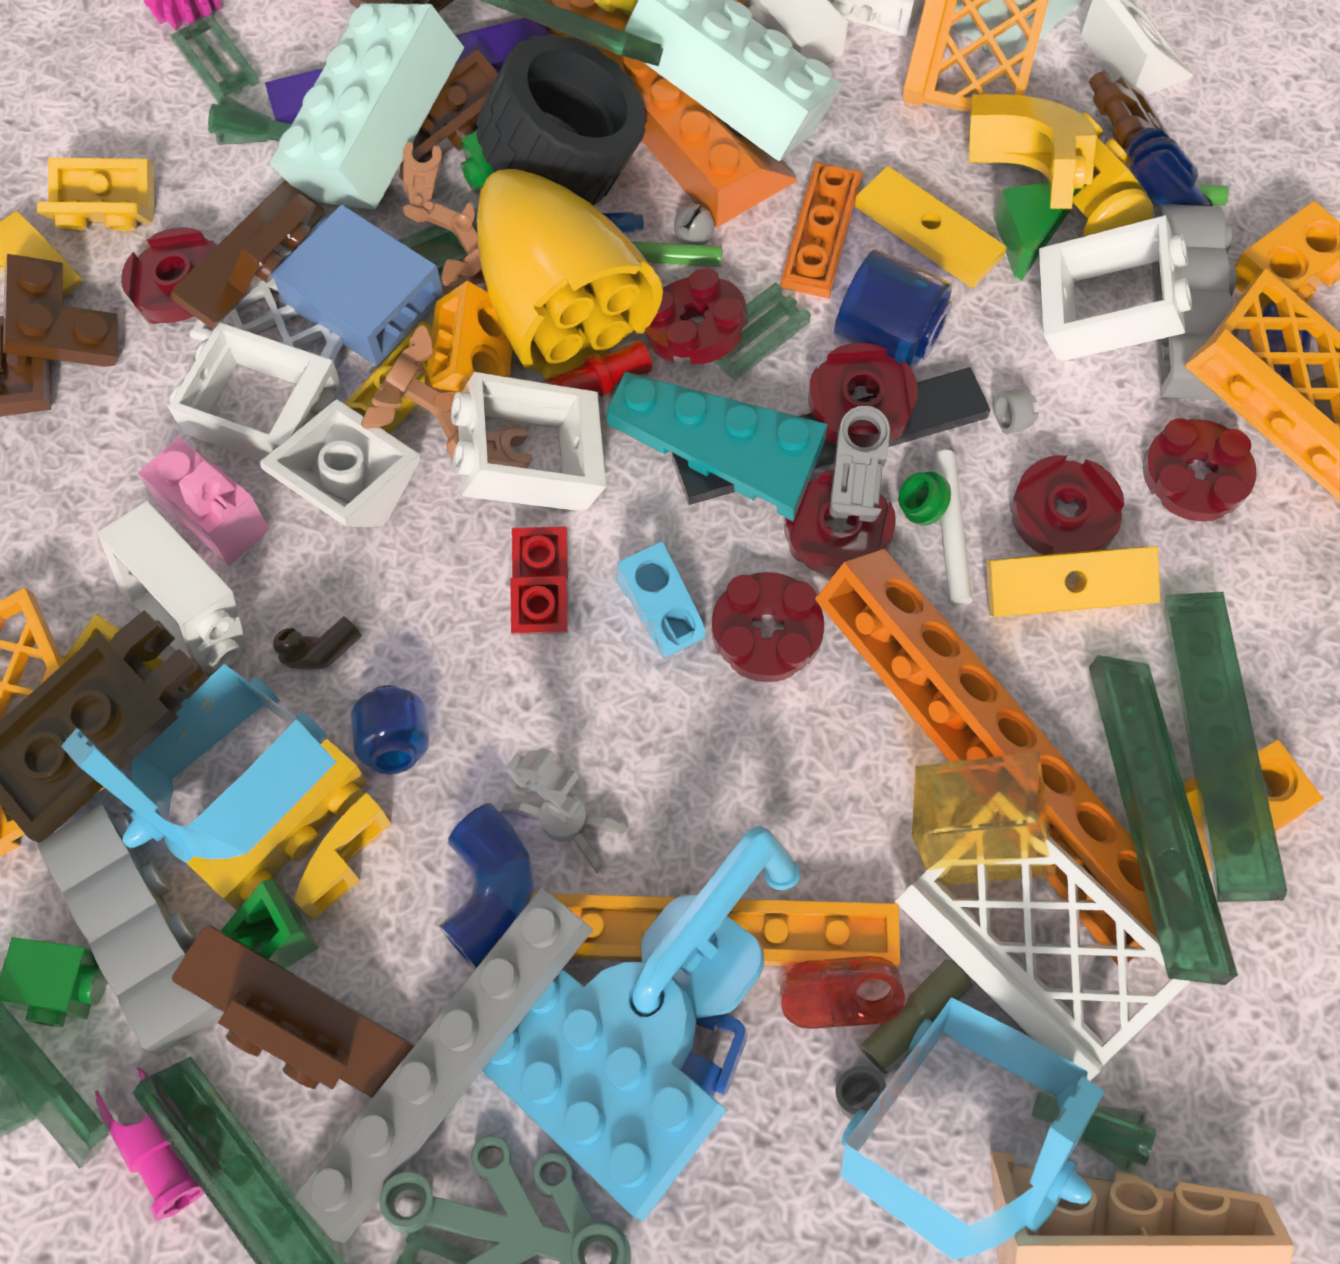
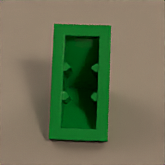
M1050 182L1003 189L995 213L994 221L1002 244L1007 246L1005 253L1012 273L1021 280L1025 278L1038 259L1039 248L1047 246L1071 210L1050 209ZM1074 188L1073 197L1077 194L1078 188Z
M273 879L262 881L221 929L222 932L285 969L319 948L293 900Z

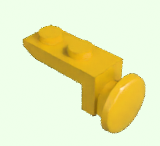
M1084 111L1082 115L1093 124L1097 134L1094 170L1098 175L1092 180V185H1086L1073 197L1072 202L1088 220L1082 237L1153 219L1154 208L1152 201L1147 195L1148 193L1125 166L1131 161V158L1113 138H1110L1103 144L1099 138L1104 134V131Z

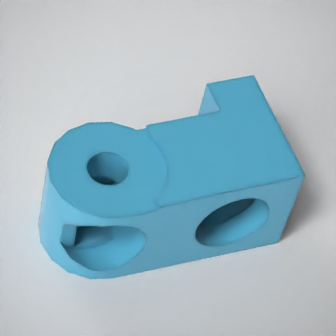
M663 541L617 562L616 580L624 595L629 598L641 623L644 622L651 639L664 659L706 639L700 615Z

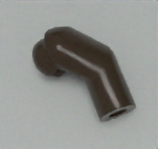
M343 616L321 637L302 636L294 628H286L275 636L273 649L279 654V661L289 668L325 669L362 637V634L349 619Z

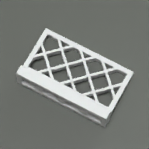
M1004 793L999 794L931 867L895 901L1033 1040L1088 1071L1087 1079L1089 1081L1101 1071L1103 1065L1195 977V974ZM1000 813L1020 830L1021 855H987L986 828ZM976 839L977 854H962ZM1031 841L1045 855H1031ZM952 863H977L979 898H957L938 878ZM988 864H1022L1023 899L989 898ZM1032 864H1056L1068 876L1069 900L1033 899ZM1078 886L1093 900H1078ZM967 907H979L980 920ZM990 908H1024L1025 943L1001 942L991 932ZM1034 909H1069L1071 944L1035 943ZM1079 910H1104L1116 921L1117 946L1081 945ZM1126 932L1141 946H1126ZM1014 953H1026V965ZM1036 953L1071 954L1073 989L1048 988L1037 977ZM1081 955L1118 956L1119 991L1082 989ZM1127 956L1154 957L1173 977L1157 992L1129 991ZM1060 999L1073 1000L1074 1013ZM1083 1000L1120 1002L1121 1027L1105 1043L1084 1023ZM1129 1002L1145 1003L1130 1018Z

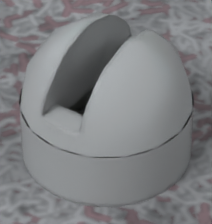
M687 204L679 210L675 218V236L683 244H706L714 234V219L711 212L700 204ZM693 218H695L694 221L692 222L691 226H690V229L685 228V226H686Z
M1013 389L996 394L993 401V413L1002 433L1020 432L1034 424L1039 412H1033L1032 403L1037 402V400L1031 393L1021 389ZM1009 412L1012 416L1011 424L1003 422V417Z

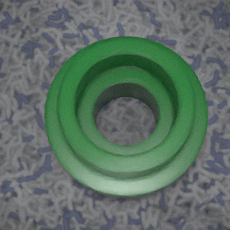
M936 472L914 473L903 482L898 494V503L909 521L920 526L931 525L938 521L946 512L951 500V487L947 479Z

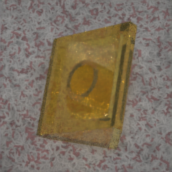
M1039 751L915 766L912 837L926 870L946 868L936 878L943 885L978 883L977 865L984 864L988 882L1022 879V864L988 863L1050 857L1047 839L1049 836L1052 838ZM1030 864L1032 878L1057 875L1056 864Z

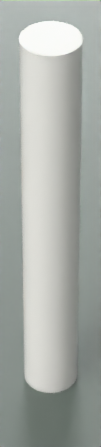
M942 450L936 452L933 457L935 472L945 477L951 487L950 504L944 515L940 518L950 604H968L972 602L955 453L951 450Z

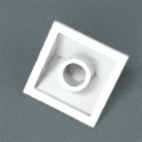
M1131 0L1091 1L1080 36L1114 82L1122 76L1143 91L1146 96L1194 76L1145 11Z
M336 399L262 459L260 465L261 469L344 526L382 527L389 520L419 464L420 454L380 427L363 428L361 425L363 416Z

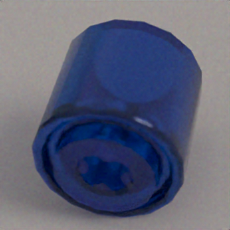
M874 249L863 260L848 287L836 318L834 335L850 344L871 343L888 349L887 356L895 359L900 365L901 361L904 360L911 369H914L921 359H927L944 329L952 308V301H950L952 284L880 250Z

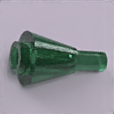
M225 95L221 97L219 104L212 103L208 117V131L210 134L216 135L218 145L269 142V140L279 142L282 135L292 125L290 123L274 121L271 117Z
M1038 1091L1031 1116L1051 1124L1054 1119L1058 1121L1060 1109L1057 1098ZM1097 1106L1079 1141L1124 1172L1130 1173L1134 1162L1146 1167L1154 1143L1156 1128L1145 1124L1147 1111Z

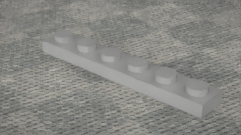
M541 887L293 1196L331 1240L341 1243L348 1241L379 1202L380 1193L386 1182L405 1169L594 930L544 888Z

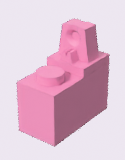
M180 437L138 472V475L156 502L229 566L269 530L252 496L214 463H209Z

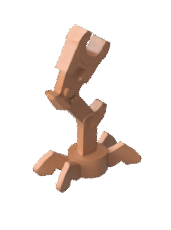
M407 142L403 148L404 192H408L410 205L403 207V215L419 224L428 221L452 231L458 237L467 254L463 262L447 259L442 272L444 296L466 281L472 284H480L484 281L478 249V235L473 228L475 221L473 205L467 203L463 212L458 213L433 202L432 198L442 165L440 147L433 146L432 158L428 162L420 163L414 159L413 143Z
M421 325L415 330L409 341L411 347L403 350L382 383L380 390L375 393L372 403L376 407L368 408L361 421V425L363 428L369 429L392 423L394 420V408L401 407V399L404 396L429 410L437 417L448 439L446 451L453 460L455 448L459 441L458 426L453 425L451 421V407L456 392L440 393L414 378L416 374L424 372L425 368L422 362L428 360L433 355L431 338L427 328ZM510 428L486 431L487 463L527 469L533 461L532 455L517 454L510 447L522 445L528 436L527 430Z

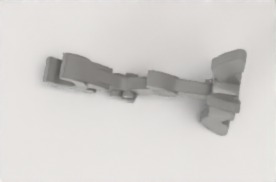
M540 748V750L528 751L524 757L516 753L506 767L507 771L517 785L523 789L527 787L533 792L536 791L545 801L541 808L525 802L508 803L504 805L500 812L539 819L544 833L552 840L558 842L574 840L595 872L598 873L602 865L590 844L582 836L585 827L624 834L628 826L609 817L587 816L583 801L576 795L569 793L580 775L576 771L567 770L555 763L553 759L556 755L552 751Z

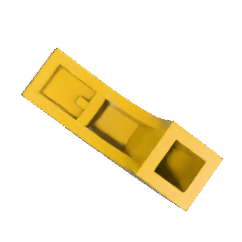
M1008 94L972 95L969 163H1014L1034 168L1043 173L1050 182V209H1072L1074 188H1084V185H1092L1097 139L1093 124L1076 110L1041 98Z

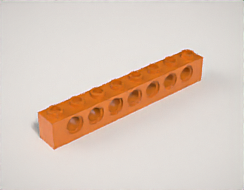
M885 549L846 561L841 565L815 600L986 807L999 794L1004 793L1157 939H1160L1194 911L1192 906ZM1000 813L996 819L1021 848L1020 830ZM1031 841V855H1045ZM1034 864L1061 898L1069 900L1068 876L1056 864ZM1078 886V900H1093ZM1079 910L1080 921L1100 945L1117 946L1116 921L1104 910ZM1126 932V946H1141ZM1110 956L1118 965V956ZM1127 956V963L1135 957Z

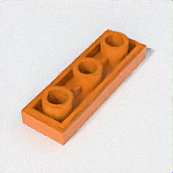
M820 162L814 163L781 278L780 288L830 299L863 171Z

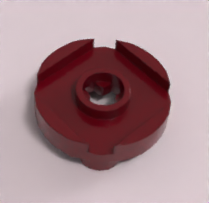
M178 227L158 232L146 240L150 247L144 250L139 257L133 251L126 260L121 275L122 288L147 322L158 324L184 321L195 316L173 301L170 297L171 292L217 245L213 240L206 239L201 231L193 228ZM182 269L183 273L179 277L166 281L174 277L175 270Z
M702 268L694 271L689 277L677 280L663 288L659 310L649 327L645 328L650 347L659 357L675 363L673 356L690 358L691 365L710 363L726 356L739 345L743 339L741 331L745 324L748 326L745 298L733 283L720 279L715 270ZM704 316V320L696 323L691 318Z
M852 343L831 351L827 356V360L818 369L816 366L813 371L808 392V404L812 417L815 421L827 424L826 439L834 444L837 443V434L843 417L848 411L858 406L874 407L886 416L890 426L889 440L898 439L906 430L907 423L913 415L918 395L917 381L910 366L904 360L901 361L900 365L895 359L887 356L888 349L871 343ZM863 386L867 394H876V398L870 399L869 402H860L853 399L851 395H854L855 387ZM858 420L848 427L849 439L856 446H871L879 440L878 429L870 421Z
M1183 418L1171 420L1164 430L1154 438L1146 452L1143 462L1144 480L1149 490L1153 489L1156 496L1163 501L1162 505L1171 513L1192 521L1206 522L1224 517L1225 514L1233 512L1243 504L1253 490L1256 481V464L1250 452L1251 441L1241 430L1228 429L1216 422L1202 419L1186 420ZM1195 460L1202 461L1206 467L1212 470V473H1208L1204 480L1195 478V470L1187 468L1186 464H1193Z
M1054 455L1037 461L1024 472L1011 501L1010 511L1018 534L1033 550L1043 555L1104 550L1114 540L1122 523L1121 510L1124 507V496L1116 479L1098 463L1085 459L1084 463L1081 464L1076 461H1065L1068 455ZM1061 499L1065 504L1075 502L1079 506L1075 517H1067L1057 511L1058 504L1055 500Z
M833 470L819 473L818 479L809 481L794 521L787 518L784 519V533L792 556L811 570L827 576H833L846 561L882 549L888 551L896 524L895 510L891 502L889 501V504H887L885 497L880 494L879 505L873 506V508L882 510L875 521H860L859 516L849 515L846 523L854 527L842 533L833 531L824 521H831L835 518L829 512Z
M761 572L734 577L729 582L727 590L717 600L713 610L711 631L713 643L718 653H721L723 659L731 665L734 671L751 680L777 682L793 676L795 672L803 669L817 656L823 639L824 616L821 607L815 600L816 592L813 587L806 582L797 581L787 575L773 572ZM763 615H772L776 623L783 624L784 629L774 630L772 638L766 639L761 637V629L753 627L752 622L761 621Z

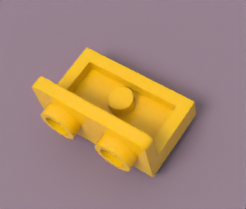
M48 158V202H37V213L54 221L55 227L63 230L84 231L87 230V222H105V228L110 230L136 231L137 223H153L154 163L148 159Z

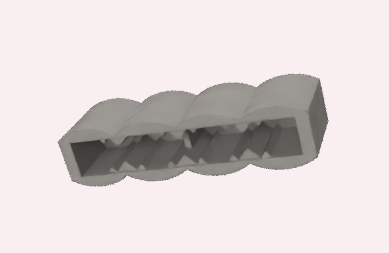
M1159 204L1153 218L1166 215L1173 235L1182 233L1184 237L1188 265L1179 267L1180 279H1187L1192 298V310L1183 312L1185 333L1156 340L1161 398L1224 401L1184 365L1193 353L1208 341L1233 307L1231 296L1236 285L1235 266H1229L1227 255L1232 243L1231 224H1225V216L1221 207ZM1159 261L1151 263L1154 302L1163 300ZM1233 329V331L1231 332L1236 338L1238 336L1239 329Z
M102 804L54 832L41 843L37 842V846L49 872L63 892L74 920L89 942L92 953L104 977L116 994L121 1009L134 1034L146 1051L160 1056L220 1018L224 1012L172 981V975L197 938L196 933L180 910L173 914L170 913L162 896L171 890L157 865L153 861L144 865L136 848H130L124 844L123 835L132 819L126 812L117 816Z

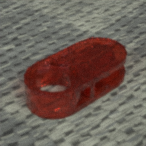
M877 956L810 960L796 963L785 971L781 977L779 988L781 1008L784 1016L792 1024L808 1029L873 1025L888 1022L899 1014L904 1007L905 1001L899 969L891 961ZM872 979L885 981L891 986L886 996L874 1001L861 998L856 993L857 989L862 983Z

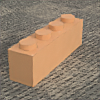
M991 1151L994 1207L996 1212L1034 1187L1030 1180L1035 1168L1014 1166V1154ZM1115 1171L1114 1181L1081 1176L1092 1191L1091 1198L1087 1203L1079 1204L1061 1198L1048 1220L1035 1233L1025 1228L1003 1244L998 1245L999 1264H1291L1294 1244L1270 1196L1179 1182L1175 1191L1156 1188L1151 1183L1142 1180L1141 1175Z

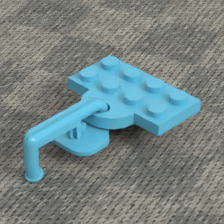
M762 826L752 828L743 836L698 895L680 896L663 909L642 938V962H622L602 970L586 986H583L563 968L482 1070L625 1210L641 1221H645L728 1110L681 1070L693 1047L696 1019L727 1014L733 1011L758 980L764 967V952L760 943L727 915L764 867L766 883L776 890L790 889L800 879L801 872L799 866L792 860L788 851L770 830Z

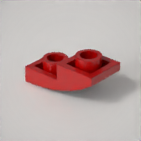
M567 526L512 528V578H510L512 635L568 633Z

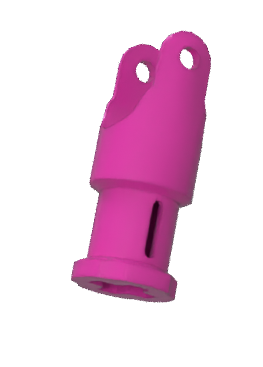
M137 1067V1072L153 1101V1108L150 1114L141 1122L130 1126L121 1125L112 1118L98 1090L95 1091V1099L100 1110V1116L129 1171L140 1174L151 1194L154 1203L150 1208V1212L154 1219L159 1221L176 1215L209 1190L210 1185L204 1176H196L181 1149V1145L184 1143L183 1135L154 1082L151 1081L144 1070Z

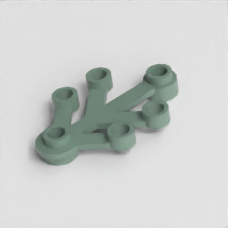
M487 1136L480 1139L473 1147L471 1159L475 1173L481 1179L489 1181L506 1216L435 1197L429 1182L423 1176L414 1172H402L393 1176L386 1182L380 1193V1210L386 1223L395 1231L412 1233L420 1230L424 1225L497 1244L465 1264H522L535 1255L561 1262L559 1264H587L585 1256L594 1247H602L608 1251L611 1257L609 1264L631 1263V1248L627 1237L618 1227L611 1223L594 1221L572 1181V1166L569 1160L559 1153H547L540 1157L534 1166L533 1176L538 1192L545 1197L554 1199L569 1233L542 1225L510 1165L511 1156L507 1143L496 1136ZM488 1148H497L503 1153L501 1164L492 1169L483 1167L479 1162L483 1151ZM551 1164H557L565 1171L563 1181L554 1186L544 1183L541 1179L543 1169ZM406 1196H415L421 1201L418 1212L410 1217L399 1215L397 1213V1205L400 1200Z

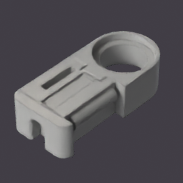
M855 407L848 411L841 421L837 434L829 512L835 518L847 519L849 515L859 516L860 521L873 522L878 518L882 510L873 508V506L879 505L882 468L887 461L890 426L886 416L874 407ZM858 420L870 421L878 429L879 440L871 447H858L849 439L848 427Z

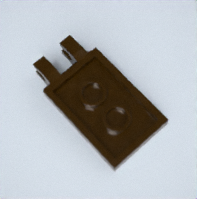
M145 610L120 629L112 640L98 632L0 721V804L30 840L41 843L104 787L81 769L61 747L76 728L122 770L179 718L176 712L182 706L178 701L190 698L210 678L209 674L196 660L190 659L180 649L152 672L146 667L143 662L156 659L176 638L160 621H155Z

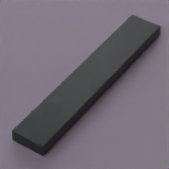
M971 367L917 382L918 395L913 415L907 423L904 434L898 439L889 440L888 447L988 419L991 409ZM876 394L856 400L860 402H869L870 399L876 398ZM811 413L798 416L814 420ZM827 439L825 440L814 469L834 463L836 444ZM858 446V447L867 448V447H871V446ZM672 452V462L688 505L736 492L734 491V484L711 472L708 476H705L691 469L688 460Z

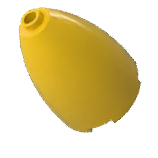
M518 169L496 171L487 178L480 192L477 214L478 249L482 273L500 325L525 369L528 368L541 372L545 379L553 378L584 365L586 357L597 354L600 357L609 354L608 349L620 344L634 330L640 334L645 332V328L649 327L659 310L663 295L662 283L637 247L609 218L569 189L540 175Z

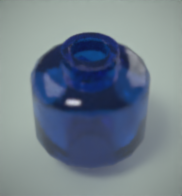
M383 685L360 697L352 707L351 728L355 756L361 763L373 768L374 771L388 775L408 771L414 767L416 762L429 749L426 708L417 694L397 686Z

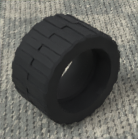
M548 34L547 36L536 35L529 37L526 41H520L514 46L512 52H509L478 115L476 123L478 131L476 134L478 143L482 148V154L486 162L490 163L494 169L493 172L518 169L540 175L564 186L594 206L601 201L603 196L608 194L644 137L647 115L643 108L644 102L642 97L634 87L635 84L612 58H608L599 49L586 45L580 40ZM545 113L551 114L561 119L569 126H571L578 134H575L559 126L557 123L551 120Z

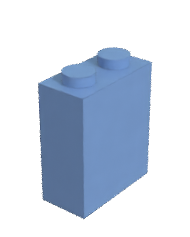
M342 204L327 219L320 221L313 233L293 253L287 254L284 257L285 261L272 273L284 305L292 307L296 313L314 325L320 324L331 333L333 332L340 336L345 346L375 366H378L435 307L436 301L444 296L437 265Z

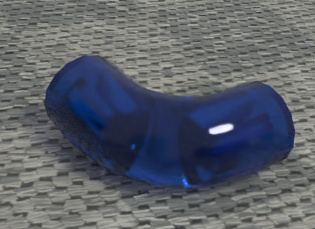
M492 803L483 804L467 814L448 837V845L465 862L472 873L473 889L466 902L442 922L439 928L455 950L474 970H476L529 904L534 890L530 854L514 827Z

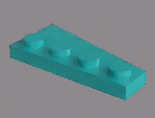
M628 372L624 373L606 410L609 426L663 454L671 451L688 460L691 469L705 476H708L711 472L734 484V491L753 501L756 497H759L777 506V513L791 521L795 519L827 436V424Z

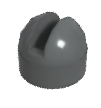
M858 1066L845 1071L838 1079L835 1089L841 1112L850 1120L860 1109L868 1112L886 1088V1083L876 1070L869 1067ZM876 1091L879 1094L860 1109L853 1108L854 1105L861 1103L872 1092Z

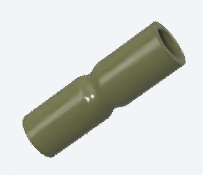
M944 960L908 997L906 1004L897 1008L859 1046L860 1050L882 1073L887 1074L909 1052L911 1041L924 1020L929 1019L934 1022L951 997L959 1001L972 988L970 979L953 962Z

